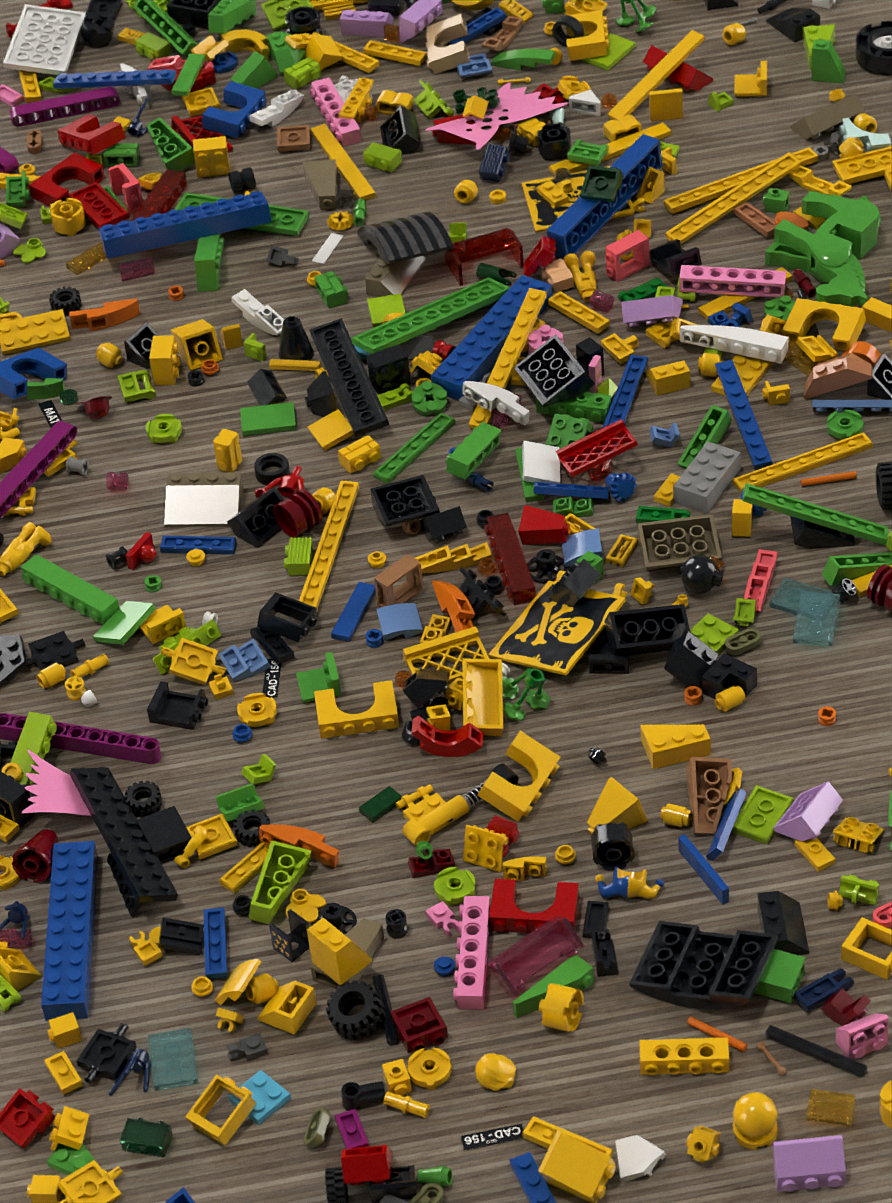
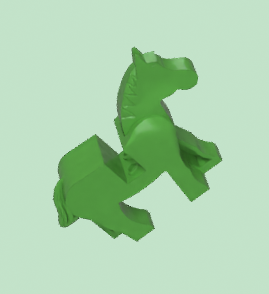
M810 191L802 199V213L814 217H823L827 220L819 227L815 234H812L783 219L774 228V242L765 251V265L781 266L790 270L801 269L803 272L813 275L817 280L829 283L819 285L816 288V301L849 305L850 307L857 304L863 306L868 297L865 294L863 269L857 258L861 259L878 242V228L881 224L879 210L869 201L867 196H862L859 199H848L838 195H827Z

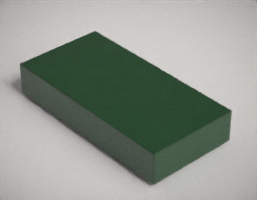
M388 786L361 805L359 812L373 823L396 806L395 803L401 800L402 795Z

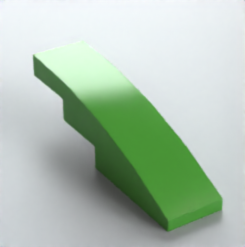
M519 49L496 54L491 62V66L521 70L523 66L535 68L538 63L550 65L555 57V50Z

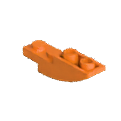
M137 298L103 303L101 308L69 312L72 329L89 327V331L109 328L126 322L140 314Z
M433 580L432 585L442 612L449 613L455 632L474 627L471 619L475 613L464 593L449 582Z
M270 824L261 825L259 828V840L265 845L270 846L271 841H276L311 850V857L319 860L324 865L335 868L339 863V850L325 844V836L289 825Z

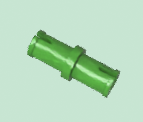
M358 199L355 202L353 222L356 226L364 224V217L366 216V201L364 199Z
M419 841L416 845L417 855L423 859H429L433 852L431 844L426 841Z

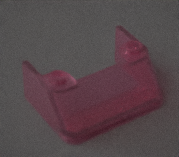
M555 916L487 962V965L506 991L514 995L525 988L523 984L526 983L527 979L560 957H572L578 952L577 948L582 949L585 945L566 917Z

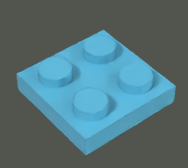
M262 1070L258 1071L239 1087L244 1086L253 1093L252 1098L255 1100L256 1105L248 1114V1117L258 1125L291 1099L290 1093ZM231 1094L228 1096L229 1102L237 1107L241 1100Z

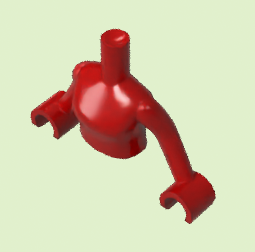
M297 465L291 474L273 480L265 488L257 489L255 491L256 498L280 484L278 492L288 497L304 489L305 480L299 476L302 468Z

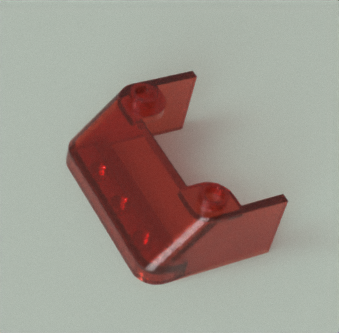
M508 228L454 242V249L446 250L445 262L460 286L463 285L461 263L510 250L520 268H524L523 246L515 233Z

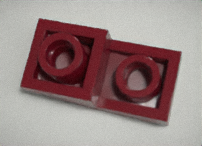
M450 849L433 850L432 856L429 859L421 857H409L408 865L413 878L437 874L446 868L455 866Z

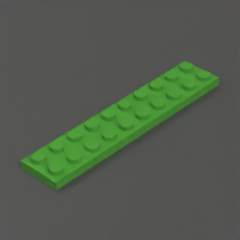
M488 277L352 337V344L373 354L408 342L414 337L421 336L430 330H435L443 324H448L454 319L461 318L470 312H475L481 307L500 300L509 290V287Z

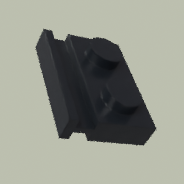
M163 917L158 948L200 955L204 924Z

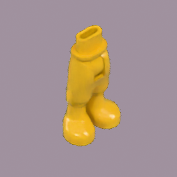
M585 251L581 254L580 264L584 273L580 272L577 255L574 253L567 254L563 261L573 275L580 297L585 302L596 300L598 293L596 289V274L592 271L596 261L595 254L592 251Z
M27 522L22 527L19 536L12 540L1 555L0 575L5 576L22 565L38 543L42 546L50 545L52 543L51 535L41 526L36 527L32 522Z

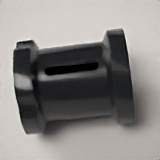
M121 546L118 551L106 554V561L112 569H116L117 565L127 562L126 554L128 551Z

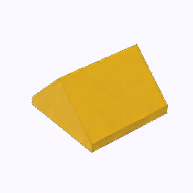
M312 34L304 49L306 57H310L313 61L319 63L320 71L343 59L331 36Z
M0 947V974L16 991L40 979L41 974L20 949Z

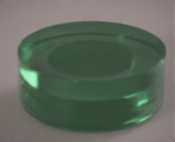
M72 389L61 392V403L67 406L78 401L77 392Z

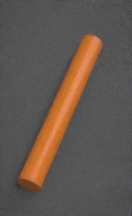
M856 471L800 479L801 487L850 480L856 479L857 475Z
M692 1016L687 1021L688 1025L714 1038L728 1037V1045L742 1052H745L748 1044Z

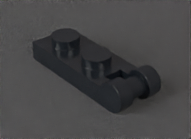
M258 627L250 630L251 637L261 644L277 664L294 659L293 650L279 635Z

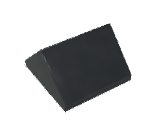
M145 322L124 341L127 361L146 369L150 367L149 357L153 336H159L148 322Z
M882 353L872 368V379H869L867 382V395L884 400H892V361L885 353Z
M415 1166L391 1167L390 1179L380 1183L369 1181L372 1203H380L386 1194L402 1200L413 1199L417 1194Z

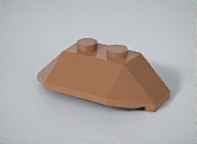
M853 353L818 363L813 367L804 384L803 397L806 400L872 379V365Z

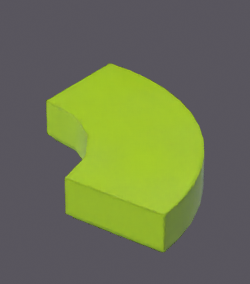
M51 76L38 82L40 89L52 93H65L80 89H55L53 82L56 78Z

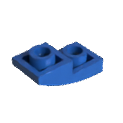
M723 310L709 316L707 320L710 325L740 327L734 318L729 319Z

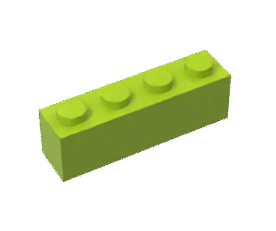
M35 712L28 713L10 762L17 763L22 769L23 775L18 781L20 784H25L26 786L37 785L26 775V773L38 774L31 767V764L38 765L32 759L27 749L44 760L45 754L50 749L52 735H55L57 725L50 715Z

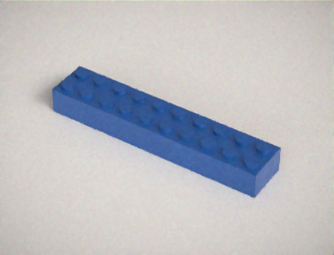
M643 134L611 166L621 169L623 173L621 187L616 193L614 202L582 199L580 196L547 229V237H551L557 242L554 253L556 259H564L570 253L576 254L640 189L648 167L659 170L663 166L659 139Z
M254 191L250 195H237L232 199H219L214 203L205 202L200 206H188L183 210H170L165 214L156 213L147 218L138 217L134 221H121L116 225L107 224L98 229L102 248L107 259L272 221L266 198L262 192Z
M521 275L432 373L431 383L440 385L446 390L447 397L459 401L464 396L462 391L465 381H482L483 376L494 368L529 288L546 291L547 296L537 316L538 318L549 306L548 299L552 296V285Z
M95 841L54 843L41 1002L45 1021L72 1012L76 1019L88 1018L98 867Z

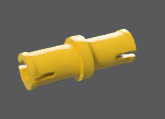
M103 653L92 660H86L84 664L70 670L71 677L78 676L82 678L88 674L92 675L96 670L109 665V659Z
M387 1091L383 1102L384 1105L400 1109L405 1114L409 1112L426 1118L429 1113V1104H424L412 1100L410 1096L403 1097Z

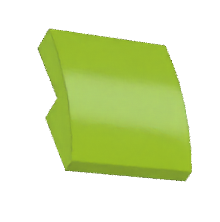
M401 293L367 299L373 327L382 325L383 320L388 314L398 312L406 314Z

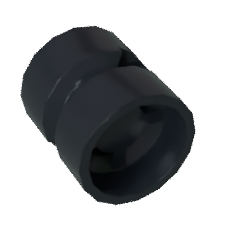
M251 167L244 168L241 172L238 170L228 172L233 193L241 192L243 188L246 190L256 188L255 177Z

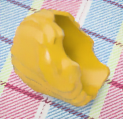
M488 1053L478 1060L475 1066V1076L479 1084L494 1091L504 1088L510 1089L516 1075V1067L511 1059L504 1055Z

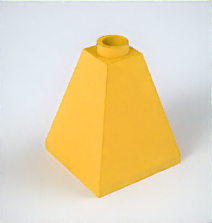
M610 777L587 821L589 826L587 831L592 836L594 828L599 824L621 822L625 823L628 829L645 823L648 819L639 799L614 778Z

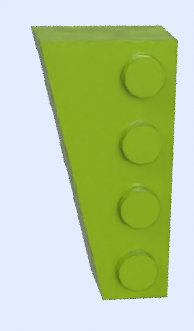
M271 841L250 904L248 919L265 924L271 922L309 867L311 850Z

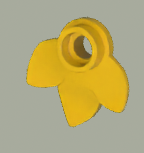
M296 889L290 897L291 903L286 907V915L288 918L287 911L291 909L307 922H315L318 918L317 908L325 906L326 901L318 894H309L305 889Z

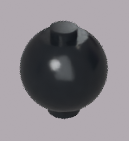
M705 555L690 557L686 560L685 564H681L679 571L685 587L695 593H706L714 586L720 587L724 572L718 570L715 561Z

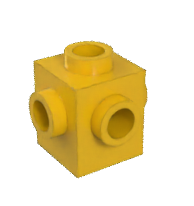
M458 677L451 684H447L448 688L444 691V695L451 708L461 711L463 709V682Z
M702 1125L694 1127L692 1134L690 1133L687 1138V1154L692 1155L694 1160L703 1163L714 1159V1157L718 1156L721 1144H719L721 1132Z

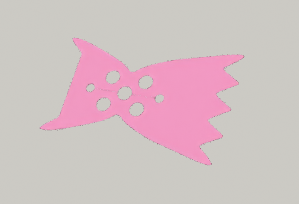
M509 82L497 91V97L500 98L498 106L494 109H486V111L494 112L491 115H485L483 118H491V122H483V119L472 116L427 128L425 131L444 130L476 142V150H478L491 139L500 124L527 119L562 107L568 103L552 104L555 97L538 99L541 92L524 94L527 87L510 89L511 83ZM507 116L509 119L501 121L499 117ZM468 120L476 121L474 124H467L466 122ZM488 125L491 126V129L483 130L481 127Z

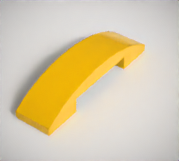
M801 165L789 173V176L797 184L808 191L841 197L852 189V185L842 181H837L833 184L813 176V170Z

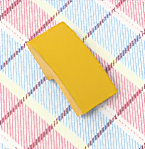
M432 614L429 625L425 626L420 643L446 636L452 622L451 618Z
M546 857L516 858L503 862L502 865L504 879L524 881L525 875L542 877L547 875Z

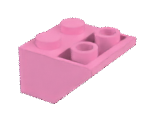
M873 1013L837 1028L836 1044L843 1054L851 1059L861 1058L865 1054L881 1050L888 1045V1016Z

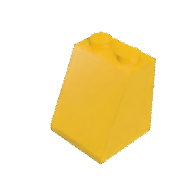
M204 319L171 329L175 342H178V352L190 371L202 367L205 360L212 359L216 362L223 360L215 328Z
M320 919L307 929L312 963L340 986L372 962L371 957L326 919Z
M557 1130L538 1172L549 1185L591 1203H597L598 1199H602L604 1196L606 1182L608 1178H612L616 1167L614 1166L615 1162L610 1156Z

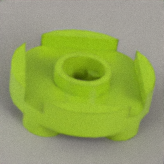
M172 414L157 415L154 420H149L146 423V433L151 443H174L182 432L181 421L179 418L175 419V416Z
M458 867L446 868L438 873L437 879L434 881V892L437 898L447 906L463 903L464 896H475V877L467 869L463 871L459 870ZM454 883H455V885H459V886H458V887H452L451 884H454Z

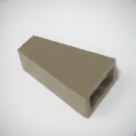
M336 159L303 162L304 177L320 210L337 209Z
M363 918L345 936L372 958L384 939L383 926L377 921ZM313 964L311 966L314 982L333 988L339 986L338 983ZM366 967L346 982L351 984L352 980L359 981Z

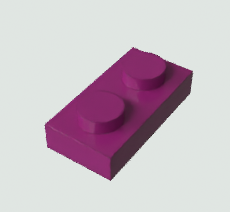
M356 1109L334 1115L345 1149L369 1147Z

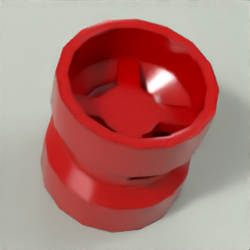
M438 340L433 347L432 354L435 353L445 360L456 346L447 345L446 342Z

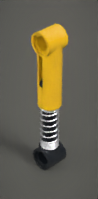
M499 764L492 770L511 784L517 785L518 775L505 764ZM480 783V786L477 785L471 791H467V794L455 796L419 820H409L404 825L402 834L415 846L419 841L428 842L430 836L468 813L471 805L475 806V803H479V800L483 801L477 795L484 783Z

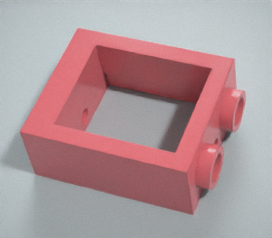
M639 230L605 247L606 273L616 282L650 265L649 238ZM633 250L634 258L620 265V256Z

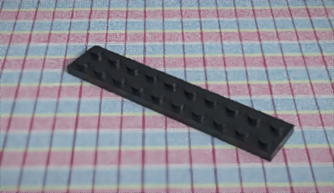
M342 318L310 329V335L355 437L389 425L388 418L356 348L352 344L351 337Z
M108 767L71 768L70 776L137 902L176 901L178 893L157 855L153 854L150 845L137 824V819L132 809L126 804L125 797Z

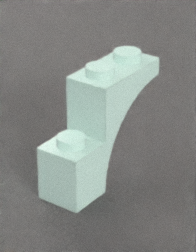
M843 118V123L840 125V134L843 135V142L848 137H857L863 143V150L866 149V152L891 146L888 133L866 132L856 127L849 118Z

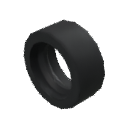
M569 15L562 16L553 25L552 33L554 38L565 47H567V39L573 37L565 34L562 25L569 27L573 31L574 38L583 37L584 35L582 24L576 18Z
M279 453L264 454L257 458L254 463L256 479L263 485H268L273 480L290 474L287 458ZM271 466L281 467V469L275 472L262 471Z

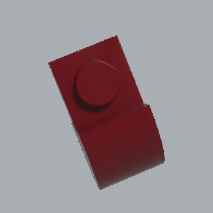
M842 988L829 998L821 1010L832 1021L844 1026L864 1018L868 1011L866 1006L871 1000L866 995L854 1000Z

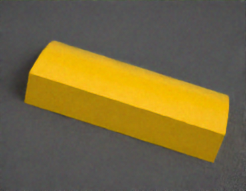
M462 658L463 726L470 722L481 730L484 735L502 736V659Z

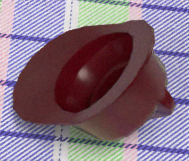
M99 396L87 401L73 403V405H83L90 418L99 419L108 414L109 400L112 399V396Z

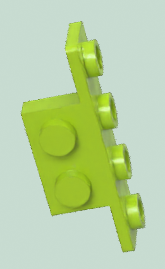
M420 80L419 83L425 90L414 99V102L431 120L443 109L449 117H452L454 111L447 106L448 104L440 98L441 96L433 90L434 88L428 82L424 83Z
M209 620L197 629L182 628L178 631L179 634L163 641L164 644L158 648L160 652H162L163 646L175 650L181 638L207 646L221 637V632L215 620ZM161 653L153 657V661L159 673L165 674L170 669L172 658L161 655Z

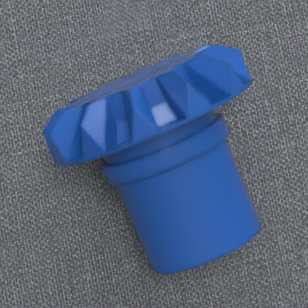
M611 473L605 482L606 486L610 489L611 496L618 502H625L626 499H631V495L636 493L635 487L638 486L635 482L636 478L629 473H621L619 475Z

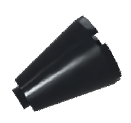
M289 316L283 321L278 351L279 359H312L313 348L298 317Z

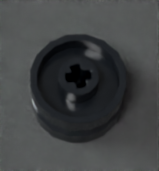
M298 7L286 14L287 33L292 35L308 33L311 35L315 32L321 35L320 15L316 9L312 7Z

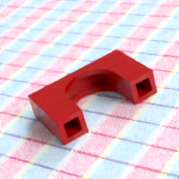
M90 114L57 130L59 134L58 139L62 145L93 155L126 138L121 123L112 121L100 127L97 116Z
M74 152L29 185L31 198L51 207L50 204L61 200V202L67 201L66 198H69V191L58 184L66 180H80L89 185L95 182L99 183L105 179L103 165Z
M495 878L489 913L490 931L574 935L579 903L578 883L557 882L555 901L552 906L542 912L528 913L515 905L517 896L516 880Z

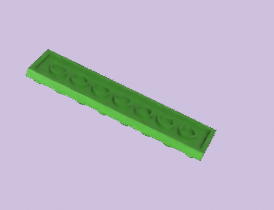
M185 192L174 210H183L188 206H200L205 202L214 203L219 199L227 198ZM269 205L272 222L245 229L298 236L309 217V211Z

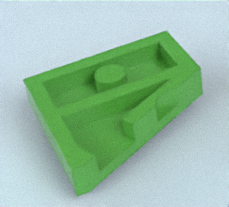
M83 1143L80 1150L59 1144L47 1160V1164L50 1168L70 1175L95 1159Z

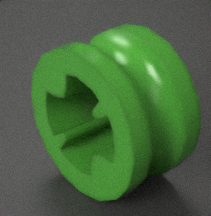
M150 575L144 580L147 592L154 593L162 587L161 578L157 575Z

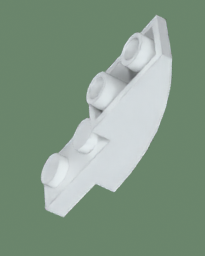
M120 64L121 71H135L134 68L126 64ZM150 85L124 86V89H128L129 94L134 93L138 104H141V106L146 98H152ZM147 102L144 110L149 109V102Z
M289 90L282 95H278V97L271 99V105L251 114L250 121L260 126L268 125L273 127L287 118L304 99V95L297 90Z
M245 289L232 296L231 302L243 312L242 316L247 321L266 333L272 335L281 334L284 319L269 305L263 306Z
M465 381L463 383L462 394L467 399H472L478 403L483 409L492 412L496 407L501 413L507 414L517 423L525 426L529 422L530 411L519 404V396L487 383Z

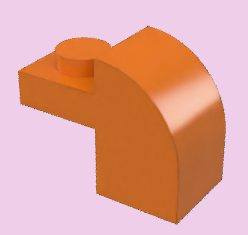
M863 341L854 342L850 350L842 354L843 356L853 353L870 363L872 368L881 355L873 345Z

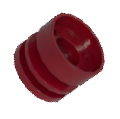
M304 489L297 491L289 499L279 502L273 509L280 528L292 538L302 535L307 529H311L321 523L323 519L322 511L316 499Z
M884 564L876 570L871 578L867 589V599L872 603H876V605L885 606V609L892 612V567Z

